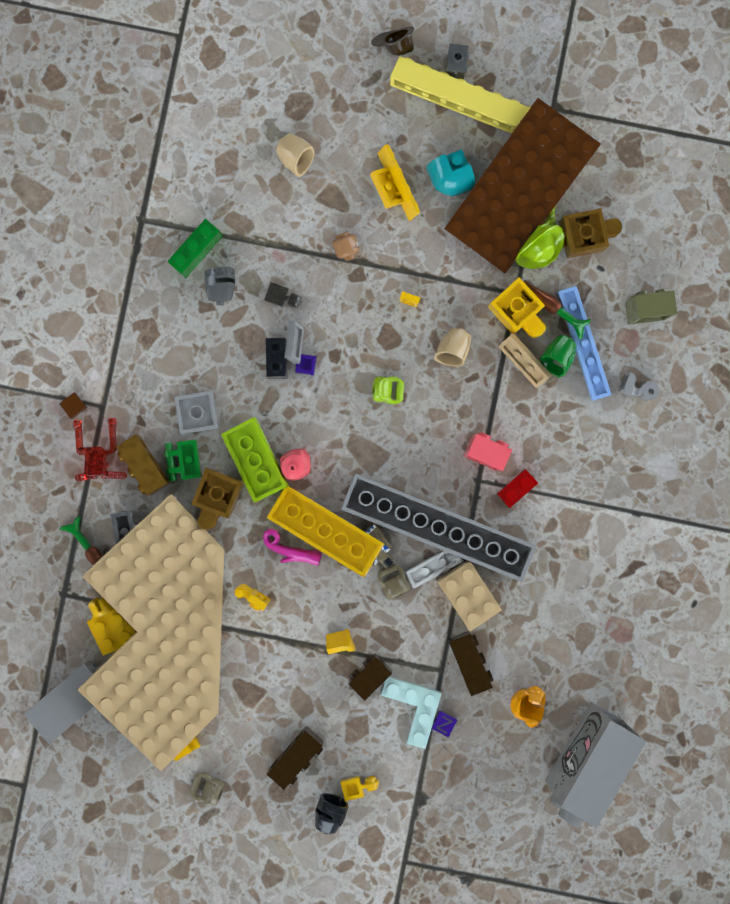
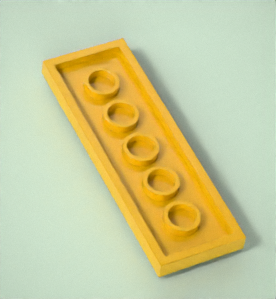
M289 486L283 489L267 516L272 522L364 578L384 546L383 542Z

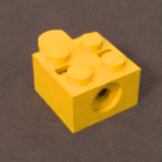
M517 278L488 306L491 312L511 333L515 334L522 327L531 338H538L545 332V324L536 315L545 305L520 278Z

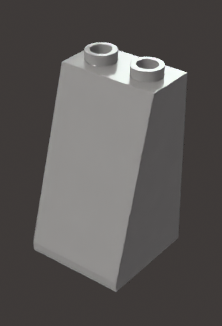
M90 660L85 662L24 713L25 717L48 744L53 742L94 707L77 689L99 668L96 663Z

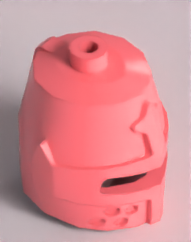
M293 449L280 458V469L285 479L296 481L303 479L310 473L311 459L306 449Z

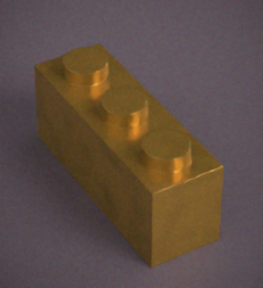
M135 434L116 447L119 451L117 452L119 459L122 462H126L129 467L127 469L128 473L132 478H136L139 483L137 486L143 495L151 496L170 484L140 435Z

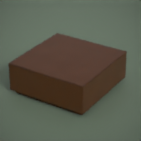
M75 392L59 403L70 419H74L87 409V406Z

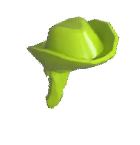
M555 207L548 215L546 221L537 227L519 250L515 261L520 267L531 270L543 268L557 259L564 247L565 234L562 227L555 225Z

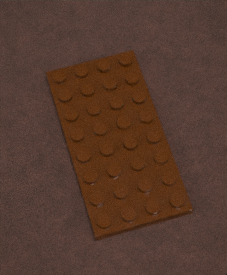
M537 98L444 229L506 274L516 260L519 250L528 240V237L534 233L539 225H542L601 143L544 101Z

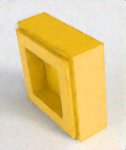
M402 291L399 301L417 307L420 297Z

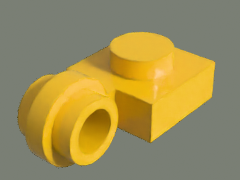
M360 776L341 780L340 783L345 801L364 797L363 789H367V791L378 789V779L375 776H369L364 779V783H361Z

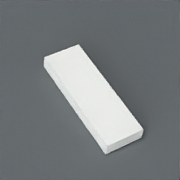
M441 551L404 572L414 589L464 561L461 557Z

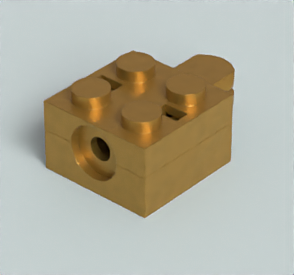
M601 208L566 215L559 221V225L565 234L564 248L567 259L606 250L610 246L608 239L616 237L622 231L621 221L617 218L604 220Z
M205 468L191 503L202 508L197 520L199 527L205 530L215 527L219 516L227 519L231 517L243 488V481L213 469Z

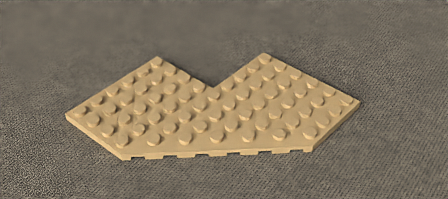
M169 494L82 575L137 632L77 689L160 771L219 713L224 549L205 529L199 527L197 520L172 494Z

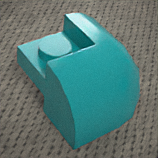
M462 149L448 155L443 154L426 166L433 186L444 195L458 196L472 190L476 185L471 164H468Z

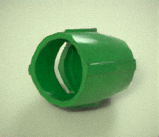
M558 335L546 347L540 357V361L552 375L557 378L563 377L574 361L577 345L571 337ZM553 361H558L563 367L556 365Z

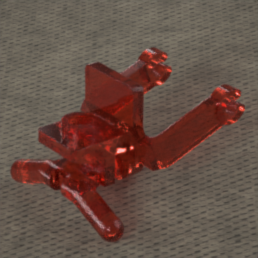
M116 418L108 419L110 450H105L100 446L83 447L82 421H73L76 452L79 455H85L84 473L77 474L75 476L76 481L97 479L98 476H101V479L127 478L126 472L107 471L109 463L106 462V456L114 454L117 450Z

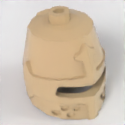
M291 133L281 138L276 148V153L282 164L298 178L309 169L315 155L312 145L303 138Z
M462 328L450 329L441 339L434 360L447 366H462L469 353L471 335Z

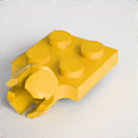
M97 597L88 604L92 618L87 621V624L103 656L118 650L136 633V630L103 597L100 599Z

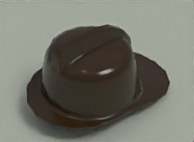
M411 26L381 33L371 40V44L376 47L385 46L393 55L407 54L414 50L411 36L414 27Z

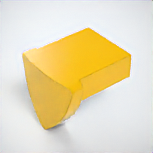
M349 629L326 634L328 654L356 650Z

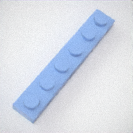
M577 286L557 292L564 310L578 320L587 319ZM566 321L570 336L577 345L576 354L591 401L610 396V388L589 324L584 327L583 338L579 340L574 327Z

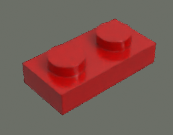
M524 469L503 487L497 495L508 508H511L533 489L538 482Z

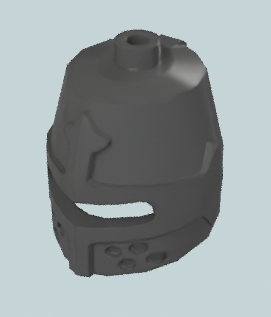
M217 267L204 271V283L208 300L216 302V305H224V302L232 300L235 288L234 268Z

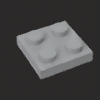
M213 391L174 397L180 435L219 429Z

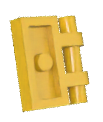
M246 584L239 585L234 591L237 598H246L250 602L249 606L257 611L260 609L264 611L271 601L269 597Z

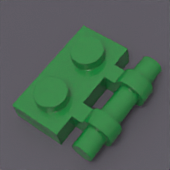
M196 439L177 442L178 450H173L172 443L165 444L164 457L167 459L168 468L166 469V474L169 475V482L177 481L176 473H181V480L202 478ZM174 456H179L180 467H175Z

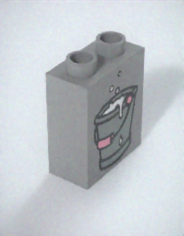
M593 702L589 704L545 781L553 793L550 801L560 808L558 815L577 828H580L583 821L595 828L598 827L646 743L624 720Z

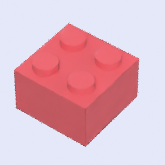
M482 432L472 435L463 456L497 472L503 471L512 452V449L508 448L509 444L500 440L494 442L490 440L491 436Z

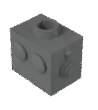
M449 44L445 71L449 76L456 79H464L468 69L469 46Z

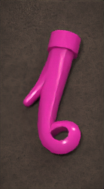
M268 529L264 532L263 541L267 548L287 556L280 560L281 563L298 561L309 562L311 565L319 566L322 556L321 551L279 545L280 535L277 530ZM269 535H273L275 540L271 541Z

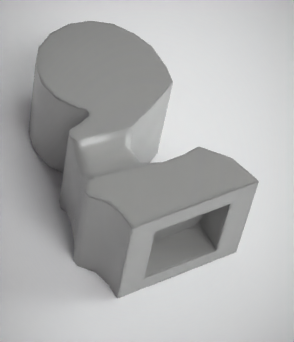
M631 372L625 373L619 392L623 393L624 396L640 397L644 401L653 400L659 396L660 390L655 383L646 381L635 387V375Z

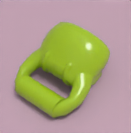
M377 376L374 378L372 398L374 401L394 405L403 400L404 382L402 379L395 376ZM392 382H397L396 400L391 398Z

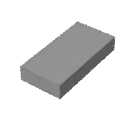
M289 321L285 358L293 364H299L304 327L296 321Z

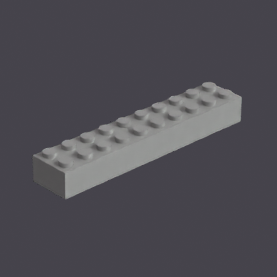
M356 473L341 510L521 582L524 580L537 547L534 544Z

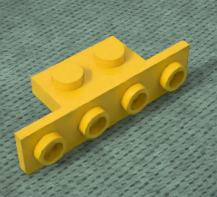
M386 144L377 153L384 168L373 171L370 176L385 208L388 209L401 205L408 221H412L420 213L418 204L414 200L389 144Z

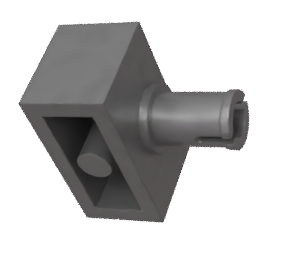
M131 510L110 513L115 544L138 524L132 520Z

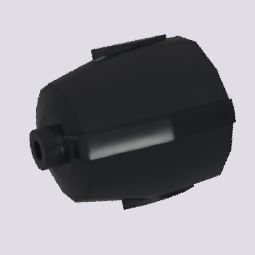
M321 794L315 809L316 829L324 834H335L345 820L349 808L347 801L334 794Z

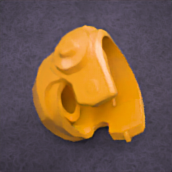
M536 685L528 689L516 691L510 701L511 712L516 718L523 720L529 727L538 726L544 714L545 692Z

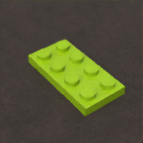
M256 417L221 434L254 503L289 486Z

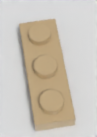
M514 333L498 346L536 389L552 376Z

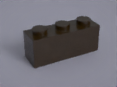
M469 631L449 638V644L471 697L493 688L491 682L494 679L490 670H485L483 664L487 662L483 653H479L476 646L479 643L476 635H471Z
M305 726L269 767L266 775L283 790L287 786L291 787L298 779L296 776L299 772H305L311 763L309 761L313 756L317 758L323 751V740L308 726Z

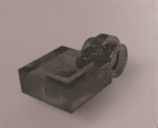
M270 282L264 299L266 302L283 307L286 300L288 301L287 304L294 308H298L302 304L301 296L294 293L287 296L289 288Z

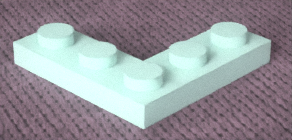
M389 676L384 681L381 696L417 706L407 738V744L426 749L442 693Z

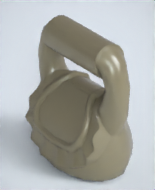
M392 564L387 569L379 570L377 574L378 583L384 590L387 599L391 600L409 592L410 586L406 580L404 569L400 565ZM399 570L398 576L385 582L383 581L382 577Z
M205 772L197 773L194 776L190 794L197 801L216 806L222 796L224 782L213 778ZM203 777L206 779V782L204 783L202 795H197Z

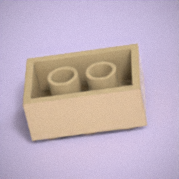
M468 560L436 580L469 631H472L502 611L480 575Z

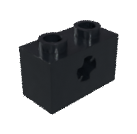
M266 338V377L268 379H288L287 359L285 358L287 340L285 338Z

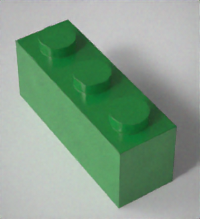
M205 218L167 262L186 279L221 240L223 235Z

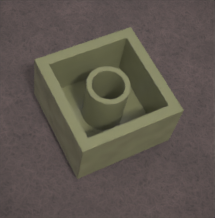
M667 288L655 290V293L648 294V291L637 292L636 295L631 296V299L625 302L628 325L663 321L678 314L675 291H667Z

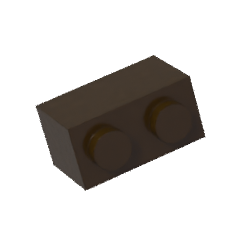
M376 653L373 656L369 655L362 662L363 666L359 670L355 669L349 675L348 685L364 701L392 674V669Z

